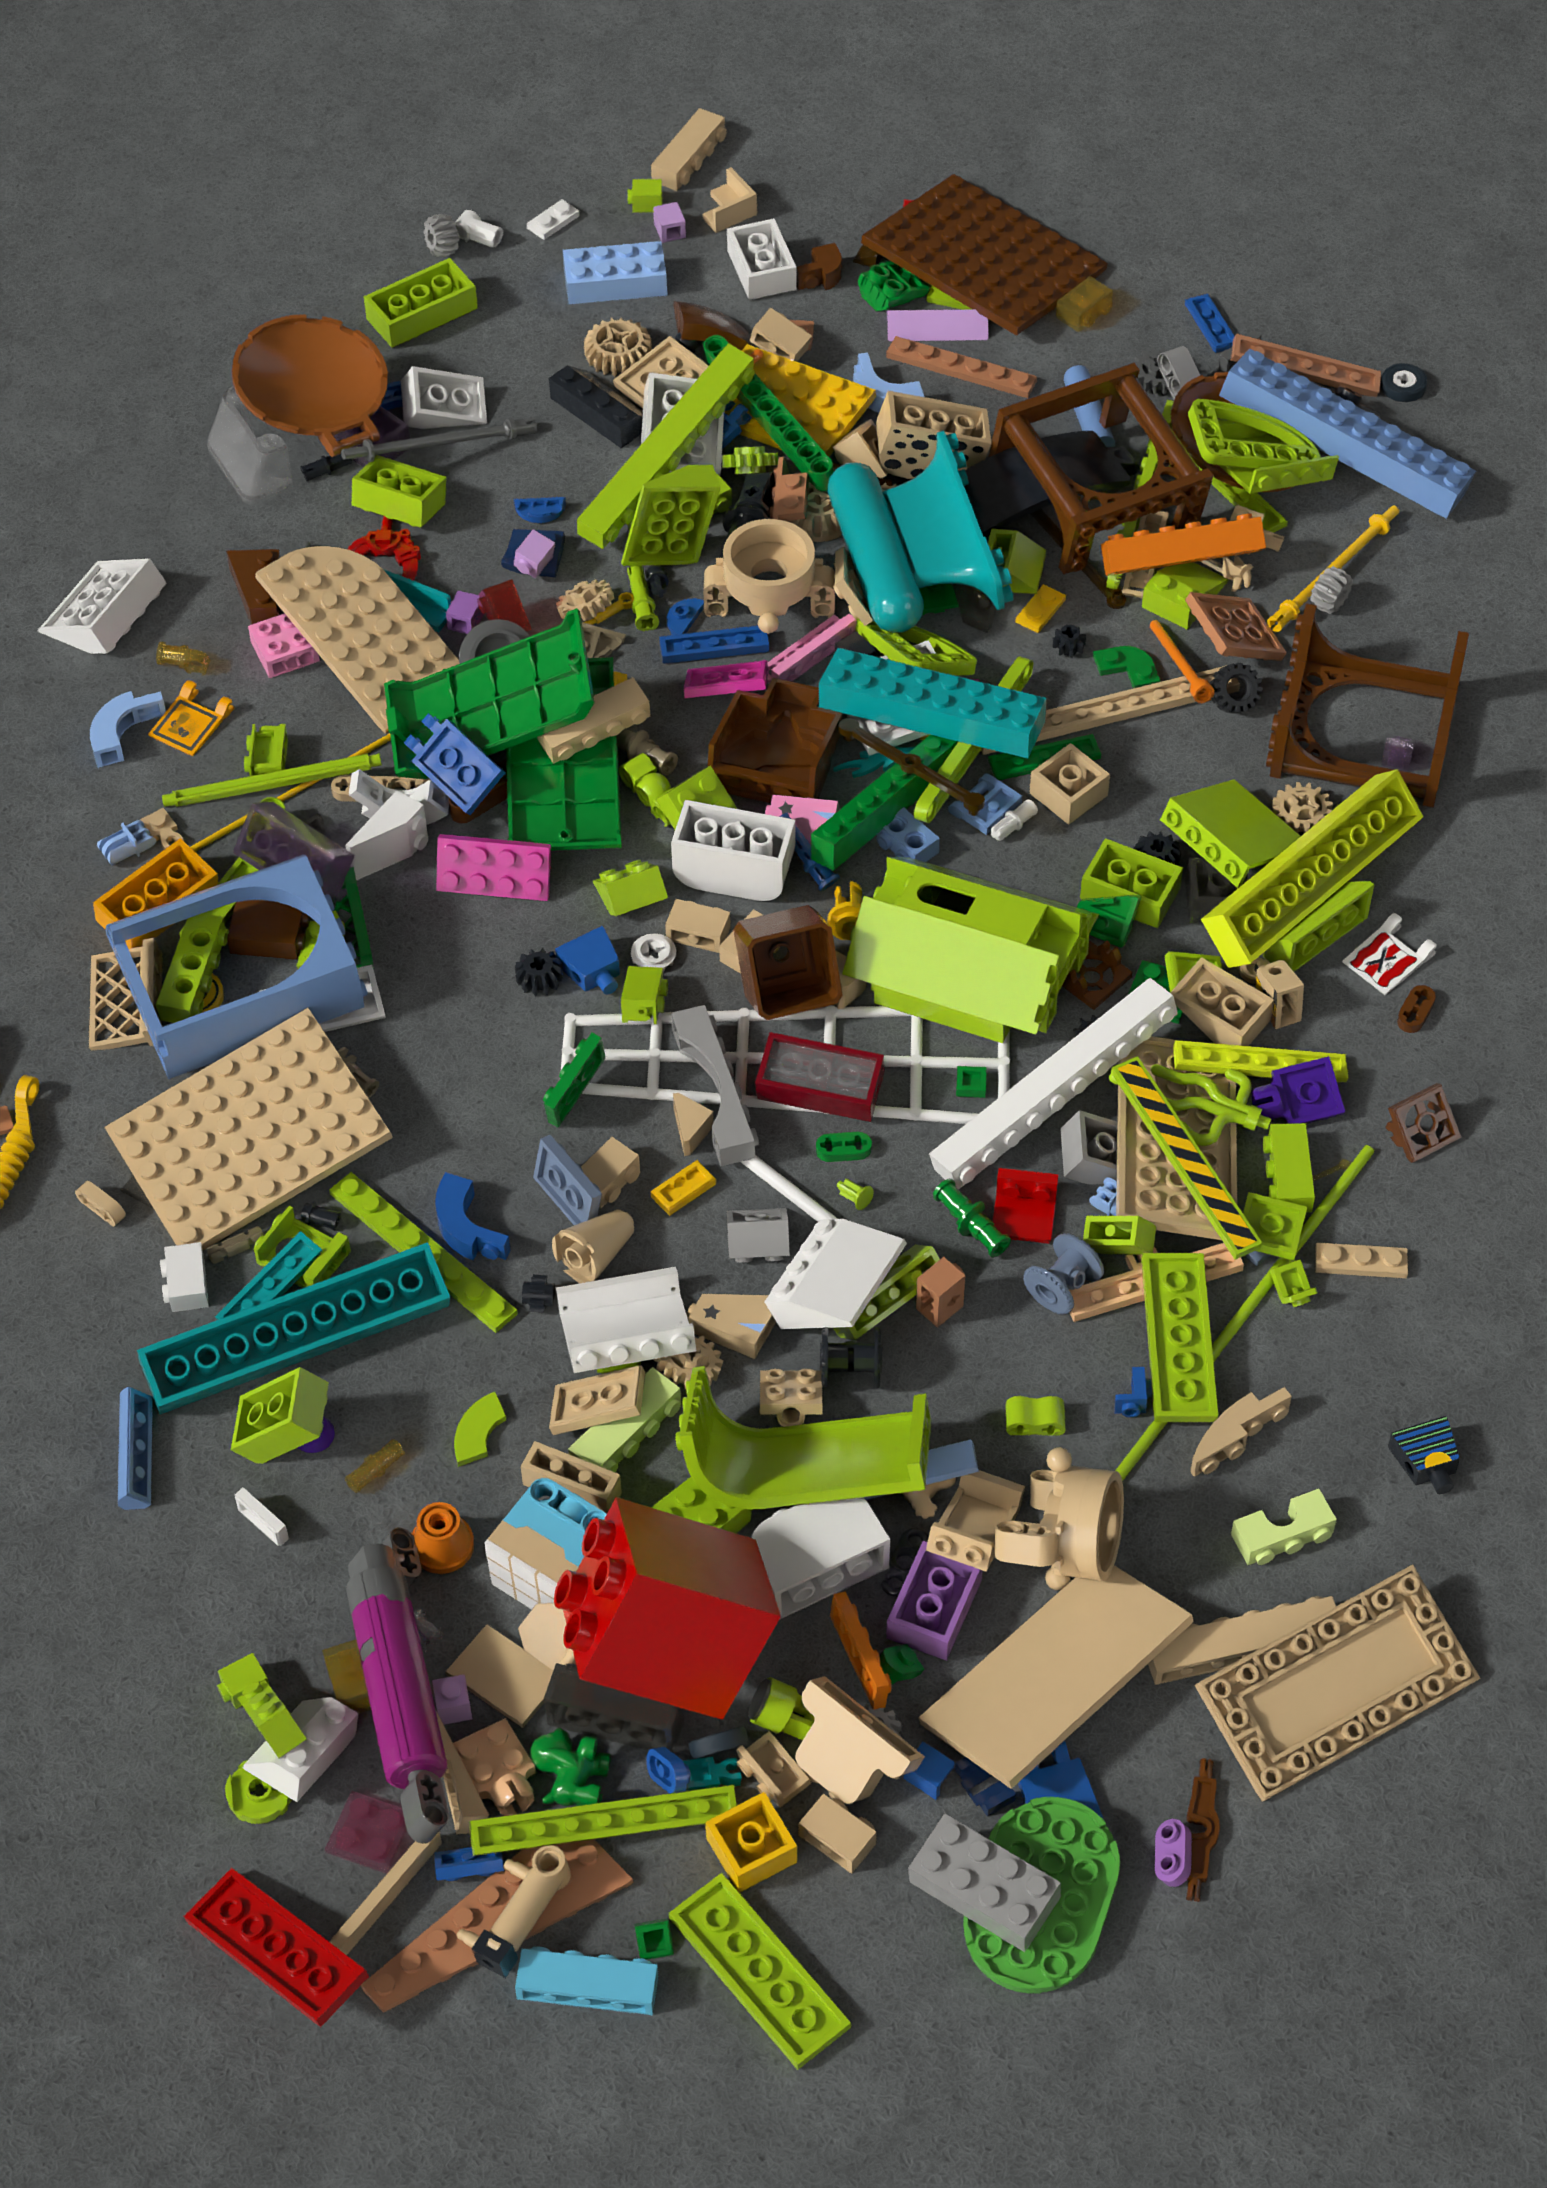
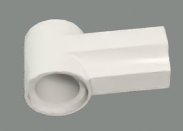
M465 210L455 221L458 237L466 240L465 242L471 239L493 248L502 239L503 228L481 221L480 217L471 210Z

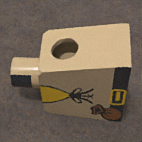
M1264 959L1257 962L1254 966L1256 989L1274 999L1270 1020L1273 1027L1278 1029L1300 1022L1302 1019L1304 993L1302 981L1283 960L1270 963Z

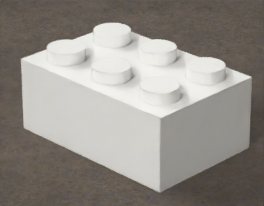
M775 219L727 229L728 253L749 300L796 290V265Z

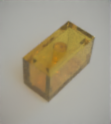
M1090 276L1057 301L1056 318L1077 332H1080L1085 327L1089 328L1100 315H1106L1110 312L1113 305V290Z

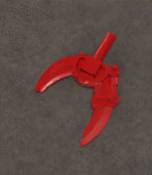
M383 516L381 530L369 531L366 536L355 540L347 548V550L361 555H365L368 552L374 556H392L395 554L399 566H403L402 576L413 581L416 578L418 561L421 559L420 547L414 546L408 529H402L400 532L391 530L393 519Z

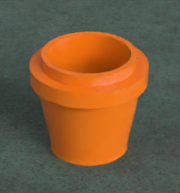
M445 1502L431 1503L420 1511L417 1517V1525L412 1535L417 1546L421 1568L431 1573L446 1574L463 1567L469 1561L474 1551L473 1532L468 1523L460 1517L455 1507Z

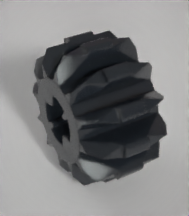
M1149 831L1147 837L1140 836L1138 843L1134 847L1135 850L1178 865L1181 860L1179 842L1173 841L1172 834L1163 836L1162 831L1158 835H1154Z
M544 948L539 952L530 949L529 955L521 954L520 961L516 962V982L518 986L522 985L524 993L532 989L535 997L539 990H543L548 995L549 987L557 990L558 982H562V962L560 958H556L554 951L546 953Z

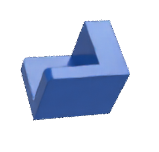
M922 1742L917 1751L925 1756L917 1770L904 1774L903 1779L937 1800L940 1796V1785L953 1770L954 1761L925 1742Z

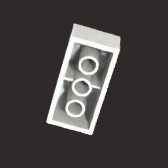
M685 800L671 842L673 873L683 884L697 890L756 901L773 900L782 892L795 849V820Z
M863 1497L800 1504L790 1509L778 1510L772 1517L760 1523L752 1535V1538L757 1541L781 1614L780 1619L889 1568L890 1538Z

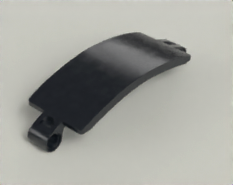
M1094 431L1069 432L1040 438L1062 471L1071 480L1092 491L1099 492L1125 487L1131 483L1130 476L1135 475L1140 469L1139 464L1125 447H1106ZM1015 446L984 459L965 470L969 484L965 485L964 488L985 538L990 535L991 529H1002L1012 522L1052 504L1048 494Z

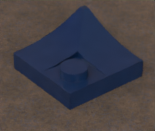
M513 529L508 548L501 561L502 568L523 574L514 566L515 552L532 530ZM535 530L555 542L553 558L538 576L556 578L566 538L564 531Z

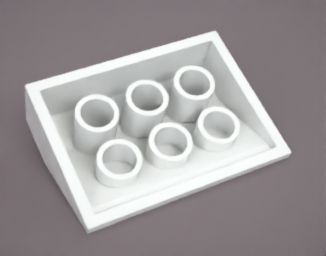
M649 372L644 388L641 444L697 379ZM724 412L720 418H715L711 422L707 433L704 436L700 435L695 441L691 452L685 453L682 456L675 470L686 465H713L715 472L720 476Z
M150 558L97 561L38 631L90 654H107L116 647L117 641L129 632L133 622L145 613V608L149 603L160 595V590L166 585V581Z
M845 1219L819 1220L764 1302L780 1329L853 1327L907 1243L903 1238Z

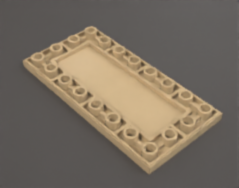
M1412 1564L1200 1681L1195 1687L1255 1792L1263 1802L1481 1678Z
M1115 1565L1110 1576L1105 1581L1075 1577L918 1717L920 1724L1012 1789L1194 1622L1192 1614Z

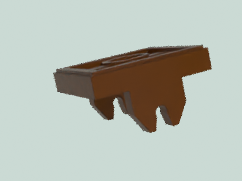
M1108 940L1099 946L1089 941L1088 954L1085 960L1095 959L1103 962L1096 968H1086L1082 965L1078 971L1081 974L1079 979L1076 977V970H1070L1062 987L1095 1010L1130 980L1133 972L1121 964L1122 957L1119 949L1115 947L1111 950ZM1108 968H1111L1113 973V981L1110 985L1103 980V973ZM1088 971H1095L1100 975V979L1096 983H1089L1083 975ZM1088 986H1097L1101 990L1089 991Z
M1436 1083L1388 1108L1392 1120L1387 1123L1385 1128L1393 1133V1136L1390 1138L1397 1146L1403 1147L1405 1155L1410 1162L1414 1163L1462 1138L1442 1084ZM1424 1101H1429L1427 1106L1429 1109L1434 1110L1435 1113L1427 1111ZM1414 1106L1417 1112L1415 1123L1406 1127V1116L1410 1108ZM1429 1115L1433 1120V1125L1429 1131L1425 1132L1422 1130L1420 1122L1423 1116ZM1439 1124L1442 1125V1130L1437 1138L1435 1131ZM1417 1133L1424 1134L1428 1144H1417L1410 1137Z

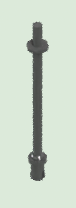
M534 417L521 420L510 418L506 419L499 426L373 445L371 440L365 439L363 446L342 449L341 455L343 460L365 457L366 461L370 463L374 461L375 455L502 435L508 439H515L519 435L536 434L537 423H532L535 422Z

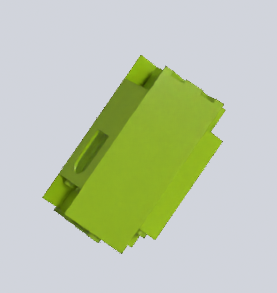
M887 857V870L882 886H877L873 898L863 897L856 925L851 932V944L842 975L871 983L875 1004L996 1042L1003 1043L1011 1027L1035 1035L1038 1031L1047 1033L1057 1014V994L1069 971L1074 969L1078 973L1088 954L1089 933L1099 914L910 857ZM943 888L975 899L966 915L934 906Z

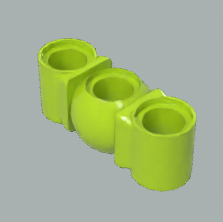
M641 753L618 768L619 775L625 785L631 788L634 793H637L640 801L645 806L651 807V813L654 814L655 818H660L665 823L663 826L667 827L671 823L656 799L674 787L671 788L669 781L664 775L656 773V766L653 765L646 754Z

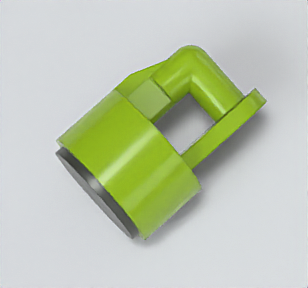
M768 1677L760 1683L752 1698L748 1713L751 1723L776 1734L782 1731L800 1740H804L815 1721L814 1716L805 1708L802 1696L797 1693V1689L772 1677ZM792 1712L798 1713V1714L804 1716V1718L801 1717V1716H799V1715H796V1714H794V1713H792Z

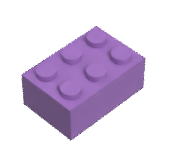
M923 1541L888 1617L886 1638L903 1645L908 1644L913 1649L947 1661L982 1581V1570L926 1551L928 1542Z

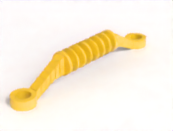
M23 1075L16 1086V1123L12 1131L7 1135L6 1143H3L1 1146L0 1209L4 1206L3 1200L9 1197V1190H12L14 1187L13 1181L19 1178V1172L24 1168L23 1162H27L29 1159L28 1153H31L35 1148L28 1106L32 1105L39 1092V1080L28 1075Z

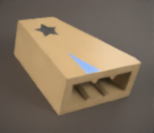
M702 1294L696 1304L692 1303L687 1312L689 1324L693 1323L694 1334L704 1336L705 1339L753 1359L756 1358L776 1323L764 1302L769 1295Z

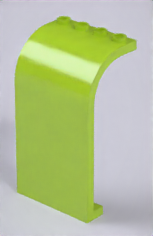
M705 1366L693 1367L691 1379L686 1381L687 1397H683L684 1414L679 1415L680 1432H676V1446L678 1451H683L687 1469L694 1482L707 1495L723 1504L741 1509H765L920 1491L926 1488L932 1422L926 1394L914 1395L911 1412L758 1429L747 1427L731 1420L718 1408L711 1393Z

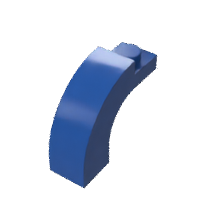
M445 1172L438 1186L435 1199L438 1225L445 1241L454 1251L473 1261L478 1251L488 1259L495 1260L498 1257L506 1260L511 1251L509 1236L477 1226L466 1216V1212L475 1196L473 1181Z

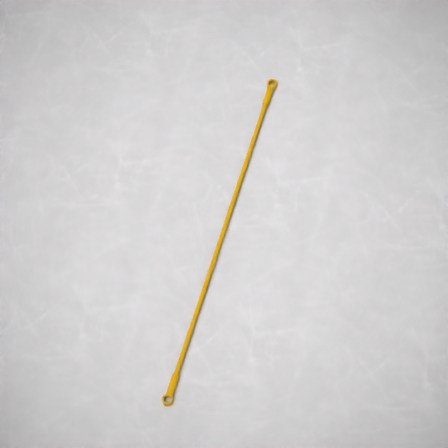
M629 592L621 593L618 601L614 602L611 606H607L604 612H598L597 616L593 617V619L583 623L590 625L599 624L623 609L632 608L633 594ZM390 733L348 757L368 754L391 740ZM322 779L301 783L277 798L284 802ZM253 811L192 845L190 848L196 852L247 823Z

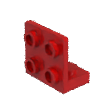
M999 1168L993 1215L994 1226L1003 1235H1008L1011 1240L1051 1243L1059 1174Z

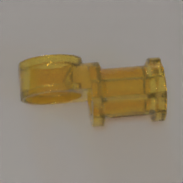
M159 642L156 654L158 665H163L164 663L179 665V668L185 669L189 674L196 672L202 673V676H204L210 665V658L207 654L199 650L189 649L188 645L174 646L167 645L166 642ZM191 661H197L203 666H196Z

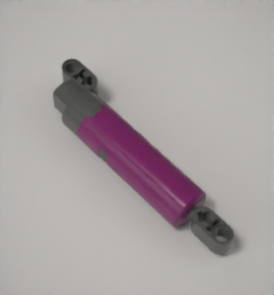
M396 1527L391 1530L381 1544L363 1546L348 1564L350 1580L346 1586L386 1782L390 1783L393 1787L404 1789L400 1795V1801L407 1832L413 1840L425 1844L429 1843L449 1820L443 1785L440 1780L448 1769V1764L408 1590L421 1573V1563L414 1536L408 1530Z

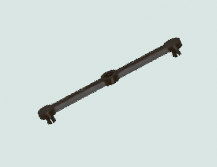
M1042 509L1031 513L1063 551L1064 540L1062 531ZM1088 561L1087 566L1082 571L1107 598V605L1113 609L1123 608L1126 604L1125 595L1122 594L1120 589L1107 588L1106 580Z
M847 718L839 722V732L844 736V740L853 741L855 738L899 764L904 772L918 775L963 802L964 807L969 810L968 813L972 816L978 815L979 810L983 809L985 798L982 794L969 792L921 763L922 760L918 755L903 753L861 728L859 722L855 719Z

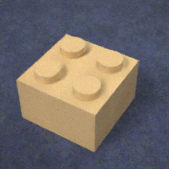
M1070 743L1031 772L1030 794L1069 825L1108 796L1110 774Z

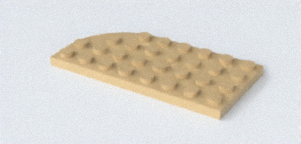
M330 546L306 547L292 551L256 572V579L385 734L389 731L384 683L393 679L395 681L414 682L459 664L458 658L378 564L359 553Z

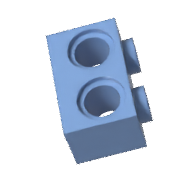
M904 807L895 815L896 817L890 824L883 827V830L876 837L879 846L884 850L889 848L895 853L896 857H910L927 862L939 853L940 838L923 823L916 820Z

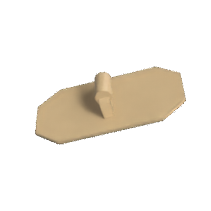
M554 1603L536 1604L518 1628L524 1650L584 1693L596 1696H615L619 1690L579 1678L573 1650L566 1648L563 1642L566 1626L563 1610L557 1609Z

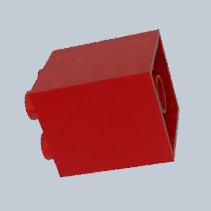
M616 1497L604 1520L593 1518L588 1524L582 1541V1554L584 1558L576 1572L571 1570L563 1572L555 1589L554 1605L557 1609L563 1610L566 1621L563 1637L564 1646L573 1650L579 1678L723 1720L781 1617L757 1541L753 1538Z

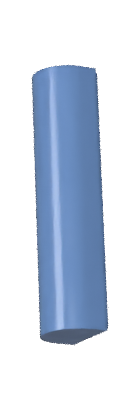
M1082 365L1069 368L1064 374L1065 385L1068 386L1091 378L1088 369ZM1099 400L1074 408L1082 431H1094L1106 447H1115L1110 427L1103 428L1099 422L1102 412Z
M129 1386L120 1392L118 1506L124 1510L143 1509L151 1505L152 1396Z

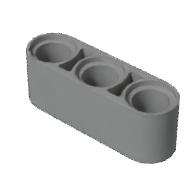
M1180 346L1158 355V367L1173 399H1175L1179 390L1187 382L1200 376V373L1189 350L1185 346Z

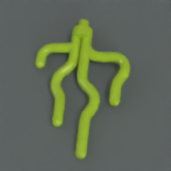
M1159 1064L1152 1065L1151 1073L1153 1075L1180 1085L1201 1086L1213 1100L1197 1096L1173 1100L1165 1096L1175 1112L1197 1108L1217 1115L1207 1134H1199L1185 1122L1181 1121L1198 1146H1209L1215 1143L1220 1137L1223 1127L1228 1123L1241 1124L1244 1128L1252 1131L1255 1130L1256 1126L1268 1129L1271 1118L1260 1115L1261 1108L1246 1105L1251 1093L1252 1084L1250 1079L1240 1071L1228 1069L1225 1072V1077L1228 1080L1240 1085L1237 1097L1233 1100L1224 1096L1218 1086L1205 1075L1181 1073ZM1111 1073L1109 1075L1110 1082L1119 1085Z

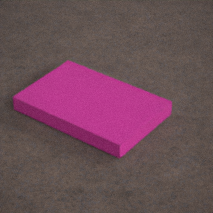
M763 660L688 669L684 685L685 698L736 693L737 690L745 692L764 690L767 685L768 662Z

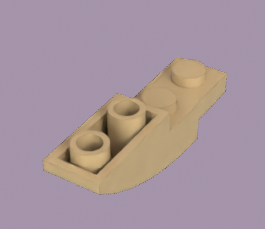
M1283 1387L1260 1401L1251 1392L1225 1410L1207 1430L1196 1449L1191 1466L1193 1476L1202 1472L1204 1474L1213 1472L1219 1466V1462L1228 1457L1230 1460L1238 1458L1245 1451L1248 1436L1257 1434L1263 1428V1424L1270 1420L1274 1422L1282 1420L1289 1412L1292 1397L1286 1388Z

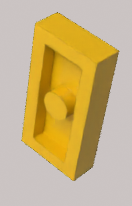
M1043 584L1037 591V594L1032 597L1017 615L1015 623L1039 633L1065 602L1066 595Z

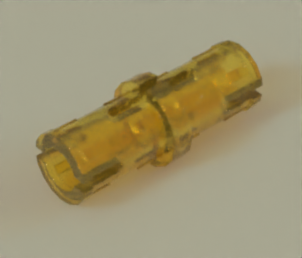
M391 1439L378 1452L365 1457L364 1463L345 1477L349 1488L355 1493H359L377 1476L379 1478L382 1477L386 1472L385 1470L392 1463L405 1455L402 1446L395 1439Z

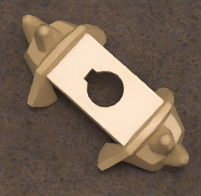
M1237 555L1234 558V562L1227 556L1223 557V565L1213 559L1200 561L1222 573L1224 578L1233 580L1232 592L1240 588L1243 580L1245 588H1248L1251 583V570L1253 566L1250 563L1245 564Z

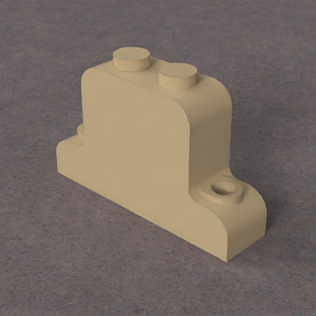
M824 1676L810 1680L804 1689L802 1702L805 1708L814 1716L815 1721L796 1751V1762L812 1782L821 1784L829 1791V1796L832 1799L836 1798L844 1804H850L868 1798L884 1773L893 1779H899L901 1775L917 1770L925 1756L827 1677Z

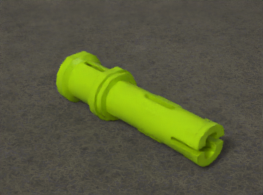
M643 565L630 566L627 568V573L634 597L632 611L637 617L635 619L636 628L641 631L655 630L659 625V618L654 612L655 602L649 596Z

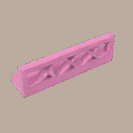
M850 613L842 619L835 615L831 616L768 662L771 675L768 673L767 682L770 684L772 678L790 682L794 681L834 652L835 643L855 632L857 620Z

